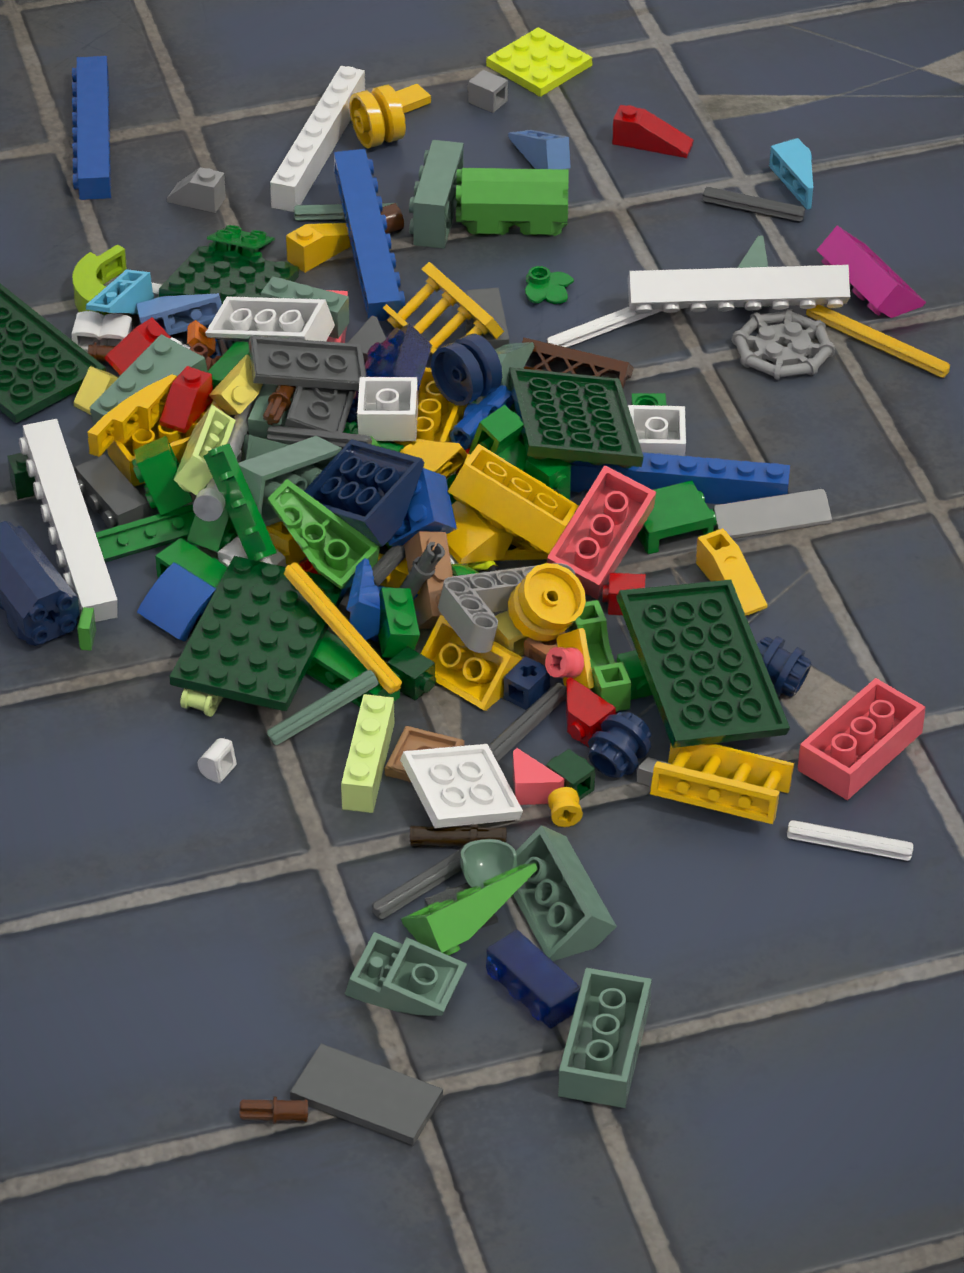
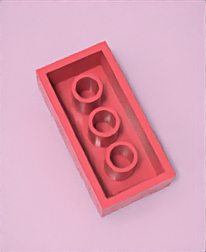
M604 465L548 555L547 563H562L570 566L574 570L575 576L580 580L585 594L598 600L603 592V584H608L610 573L615 572L655 505L656 491Z
M875 678L800 744L798 771L848 801L922 734L926 707Z

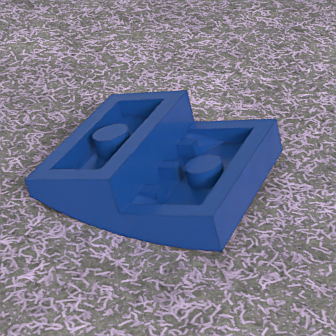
M173 562L149 590L137 613L175 638L186 641L199 615H203L216 588L181 565Z

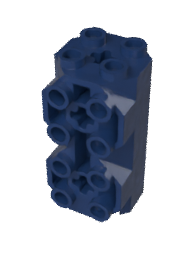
M3 521L0 523V609L6 610L8 625L19 639L25 640L28 645L36 646L75 629L77 626L76 619L80 615L78 597L26 530L21 526L15 527L11 522Z

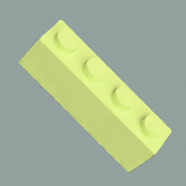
M214 405L209 407L193 429L174 477V481L184 491L192 492L195 495L204 489L213 478L204 455L208 454L209 450L228 443L236 421Z
M363 694L341 782L343 810L374 812L395 724L393 697Z

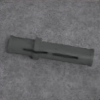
M430 542L426 546L422 555L413 561L411 571L399 587L411 588L412 598L416 596L425 581L434 575L436 565L445 555V550L439 543H437L433 551L431 550L435 546V542Z

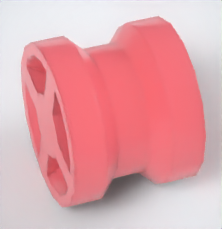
M554 647L546 655L545 667L549 675L554 678H576L583 671L584 658L577 648Z

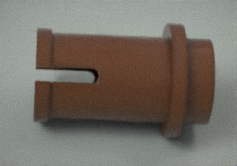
M94 342V345H88V354L98 362H107L104 357L115 346L97 345V342Z

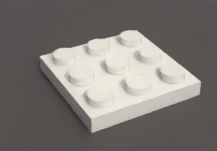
M488 744L403 751L400 761L434 828L520 820L523 810Z

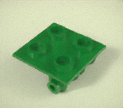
M226 225L225 228L207 236L208 240L213 241L210 242L209 246L215 250L224 252L236 251L240 255L248 257H262V253L258 252V249L274 241L275 238L266 236L267 233L260 230H252L251 233L241 231L242 228L235 225Z

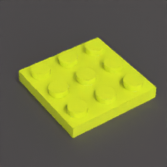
M538 27L486 58V66L541 97L591 67L593 57Z

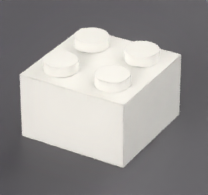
M360 377L357 410L358 434L372 436L376 441H416L418 417L417 377Z
M628 405L642 452L685 456V406Z

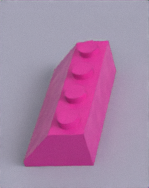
M838 225L817 249L824 257L821 261L824 265L849 266V284L854 286L851 291L861 300L867 299L869 301L867 307L878 316L884 313L888 317L893 318L925 305L926 301L865 243Z

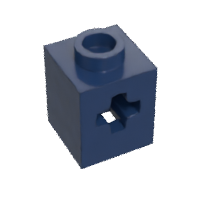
M526 656L504 676V699L525 710L550 689V675L546 667L542 663Z

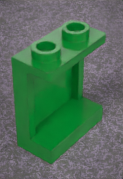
M692 480L654 489L656 491L654 508L637 537L648 555L659 552V539L699 529L702 530L704 535L713 532V528L717 524L716 515L713 509L708 508L702 491L697 490Z

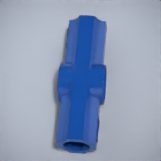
M500 385L496 391L488 394L479 404L470 403L464 411V418L449 433L451 441L459 443L464 449H468L472 445L480 421L503 405L511 408V405L514 403L511 391L506 386Z

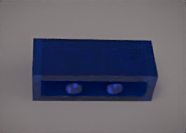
M518 929L487 948L486 970L489 976L495 981L498 980L506 987L512 998L517 1001L520 1000L536 1020H541L552 1029L574 1014L581 987Z

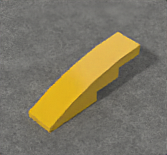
M171 374L146 386L105 414L87 432L89 454L100 457L114 440L125 444L139 427L150 430L161 418L172 382L177 376Z

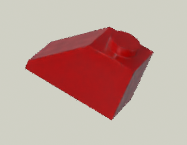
M151 317L133 329L104 358L121 375L161 334L169 339L171 337Z
M186 366L172 382L160 418V425L185 434L213 401L209 396L213 391L212 374Z
M570 677L566 680L567 733L573 739L589 747L588 741L591 736L597 731H602L601 724L608 715H616V707Z

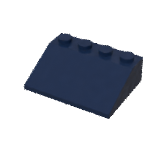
M351 439L304 492L376 545L383 547L393 538L394 534L403 524L425 462L419 457Z

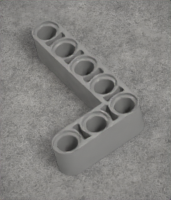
M552 563L569 569L575 575L574 570L570 566L562 563ZM535 566L452 576L444 580L438 609L470 650L486 653L492 649L498 626V620L492 612L508 610V600L511 592Z

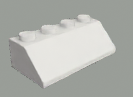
M226 297L205 334L209 338L249 341L250 336L326 341L335 324L325 299Z

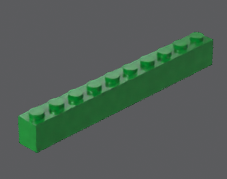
M179 538L155 556L157 578L175 562L215 588L218 587L228 568L216 558L210 557L199 550L197 546L191 545L182 538ZM327 629L306 673L330 689L335 690L364 673L367 669L344 642ZM379 683L364 694L393 697L395 702L400 698V689L393 694H389ZM363 694L351 702L360 707Z

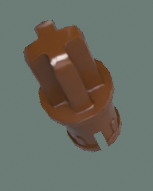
M278 385L275 392L270 394L268 398L269 405L263 415V419L267 421L268 425L272 426L274 423H279L284 411H287L291 405L290 398L295 392L296 386Z
M273 1096V1100L243 1099L239 1105V1116L242 1120H271L273 1124H276L277 1121L307 1122L308 1100H277L276 1096Z

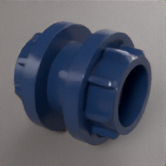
M777 636L774 640L765 637L759 641L757 646L777 696L780 698L782 693L788 697L795 696L810 671L811 660L804 656L805 650L799 647L793 653L783 649L785 640Z
M618 712L616 715H608L601 724L602 731L595 732L588 741L590 748L588 757L592 765L602 774L611 778H621L624 774H632L638 767L637 758H644L650 751L651 743L649 738L651 737V732L647 724L632 713Z

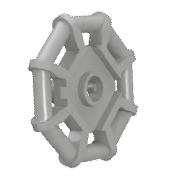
M789 308L786 311L775 313H753L750 315L747 323L732 335V343L738 349L741 364L745 368L752 367L774 376L775 380H780V377L802 374L812 376L818 372V368L822 363L835 353V345L827 335L824 322L812 320L793 312V309ZM783 322H784V324H777V325H770V326L767 325V324H775V323H783ZM754 330L758 332L756 336L750 335ZM817 338L819 344H812L811 340ZM749 348H754L755 352L750 351Z

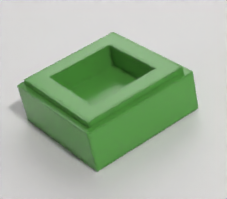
M83 607L78 624L79 647L81 650L91 651L96 632L94 608Z

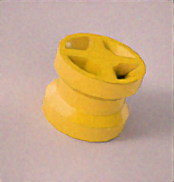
M561 787L549 794L548 806L551 809V819L555 825L570 827L581 820L583 812L579 804V795L575 789Z

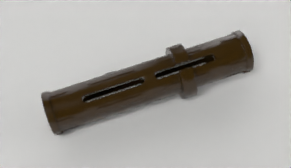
M471 824V827L442 828L411 825L410 846L464 847L469 842L483 839H495L507 843V828L478 827V824Z

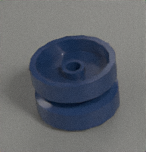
M474 333L461 337L454 343L438 348L432 355L431 371L435 384L442 396L454 405H467L479 397L496 391L501 385L502 366L498 354L492 345L480 335Z

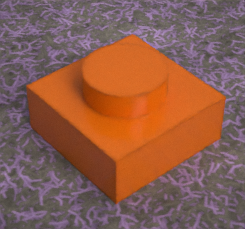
M194 320L187 328V344L190 347L197 343L203 344L208 349L207 356L210 357L215 353L216 339L207 337L205 332L208 328Z

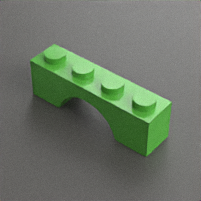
M599 600L586 602L583 613L568 627V632L579 628H584L594 681V687L591 691L616 707V711L630 709L631 681L624 663H616L612 655L607 622Z

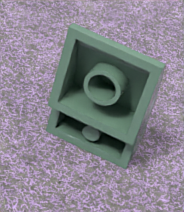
M374 932L349 979L345 995L397 1012L442 1016L467 963L406 937L404 943L401 944Z

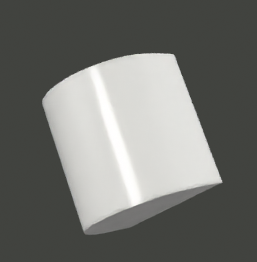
M219 738L200 757L197 765L200 772L206 778L220 783L237 765L232 741Z

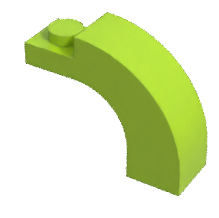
M117 244L99 256L89 252L77 263L72 278L75 305L79 312L92 311L86 310V304L106 288L104 286L106 282L127 269L125 249ZM92 311L100 313L104 316L107 314H113L108 312Z

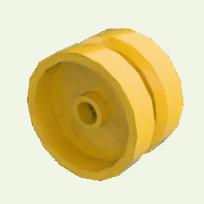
M389 84L375 87L371 93L365 90L351 95L349 102L351 121L357 138L365 148L382 145L384 140L386 142H393L403 139L406 129L403 108L397 93Z
M550 563L535 566L511 592L508 600L509 616L514 626L523 635L535 641L548 642L557 639L583 613L586 603L585 590L580 580L563 566Z

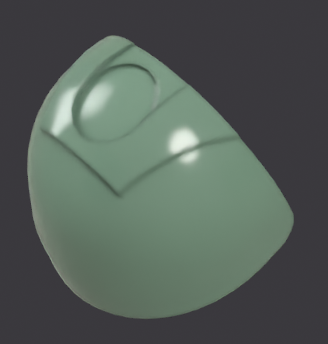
M495 839L477 840L464 845L461 850L460 865L468 884L471 887L480 886L482 889L485 887L483 884L485 880L517 867V855L515 849L508 843Z

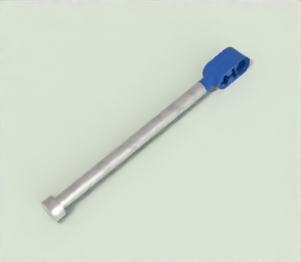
M257 397L240 415H235L234 417L236 421L228 443H230L236 459L244 442L245 434H247L248 418ZM213 478L205 489L198 492L193 504L194 513L204 521L217 520L225 507V498L218 491Z

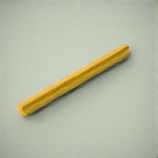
M816 305L815 308L807 309L806 311L807 317L816 321L821 320L833 329L940 378H945L950 371V364L823 305Z
M295 562L287 565L284 572L285 577L367 670H371L375 674L378 682L389 694L398 691L402 684L400 678L300 565Z

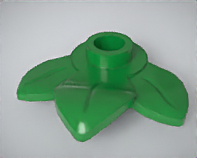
M532 267L526 275V297L533 303H540L544 299L552 304L565 303L568 300V293L565 287L572 284L574 279L564 272L550 273V270L546 267Z

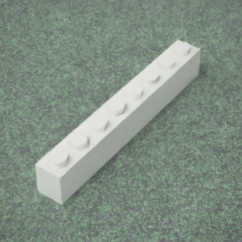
M340 66L270 182L271 208L294 212V206L301 205L351 120L349 109L351 95L365 91V70L355 69L350 66Z
M822 265L629 271V310H636V313L644 314L652 312V309H663V312L674 313L683 308H690L692 312H703L707 308L731 311L734 310V307H745L746 310H759L762 308L761 306H772L773 309L782 310L789 308V305H800L802 309L815 308L816 305L827 304L828 308H839L843 304H847L850 298L849 266Z
M57 419L23 425V437L19 438L20 450L22 455L28 456L29 460H26L28 475L35 478L36 482L33 483L37 500L42 499L43 505H41L42 518L44 522L49 521V539L51 545L56 544L58 548L55 551L59 568L64 567L63 579L78 597L79 613L81 615L83 607L94 608L95 622L117 618V597Z

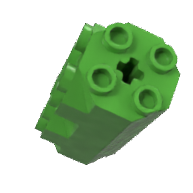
M457 169L456 222H461L465 225L467 231L471 234L504 235L509 232V227L515 224L520 227V232L524 235H558L568 223L569 169Z

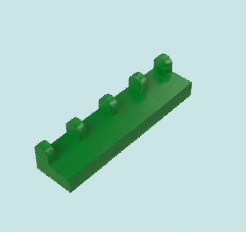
M230 443L209 450L208 454L204 455V459L218 491L225 498V507L248 559L262 561L276 554L275 546Z
M193 504L172 510L163 515L157 514L96 532L95 534L105 563L174 543L179 538L187 539L195 517Z

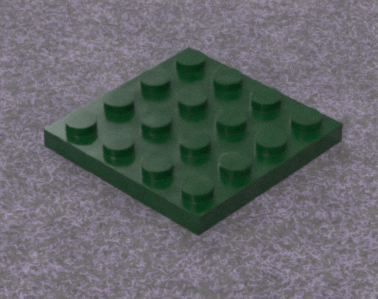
M201 246L159 288V297L219 293L222 304L226 297L261 298V292L272 276L295 282L299 277V267L292 266L284 261L272 262L260 256L248 257L240 255L236 251L224 252L215 250L211 246Z

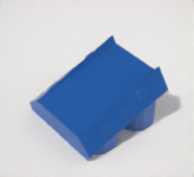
M366 558L356 566L346 608L347 611H350L349 622L365 640L378 636L380 625L379 591L377 585L374 584L373 570L369 559Z

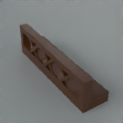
M523 337L522 343H534L535 347L531 354L540 356L542 360L540 364L533 368L524 366L523 369L540 370L545 366L548 371L552 372L548 364L557 360L566 362L569 367L561 373L576 374L575 370L582 366L591 368L595 373L593 376L601 377L606 373L619 375L623 389L626 378H631L634 367L629 362Z

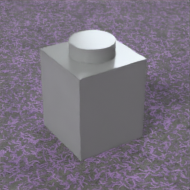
M482 70L468 82V103L494 113L508 101V80Z

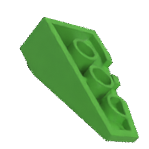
M288 479L268 497V503L316 571L338 588L344 589L352 586L356 566L364 558L369 559L371 567L378 562V545Z
M535 863L519 865L483 882L485 887L482 889L480 886L464 889L456 893L457 900L449 899L441 903L439 901L434 902L401 918V921L419 943L446 955H451L459 951V944L469 940L538 868Z

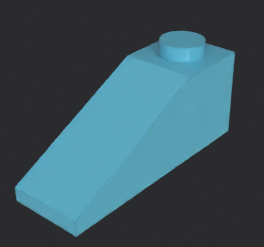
M799 138L772 145L769 167L807 210L811 209L813 176L810 149Z
M126 269L86 304V310L137 315V303L154 299L150 272Z

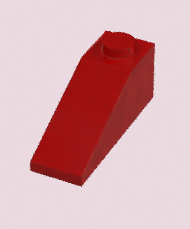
M620 105L613 118L612 144L682 158L688 157L693 146L694 139L646 109L636 108L632 105Z

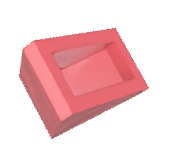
M516 748L513 751L514 795L519 804H548L549 794L555 789L564 787V778L520 749Z

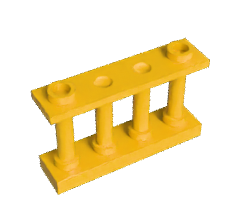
M430 262L422 268L423 272L428 276L427 284L398 313L387 304L383 307L390 316L387 321L397 331L401 328L406 331L431 355L466 319L468 321L471 318L475 320L473 323L474 327L466 335L475 333L481 336L489 332L497 339L504 332L492 316ZM442 290L444 292L441 295L442 298L412 328L405 320L434 291ZM455 304L460 306L457 309L459 312L429 342L421 336L450 305L452 307Z
M713 743L672 748V745H670L668 759L670 764L656 762L653 769L650 794L773 824L776 818L780 791L785 793L790 791L794 763Z

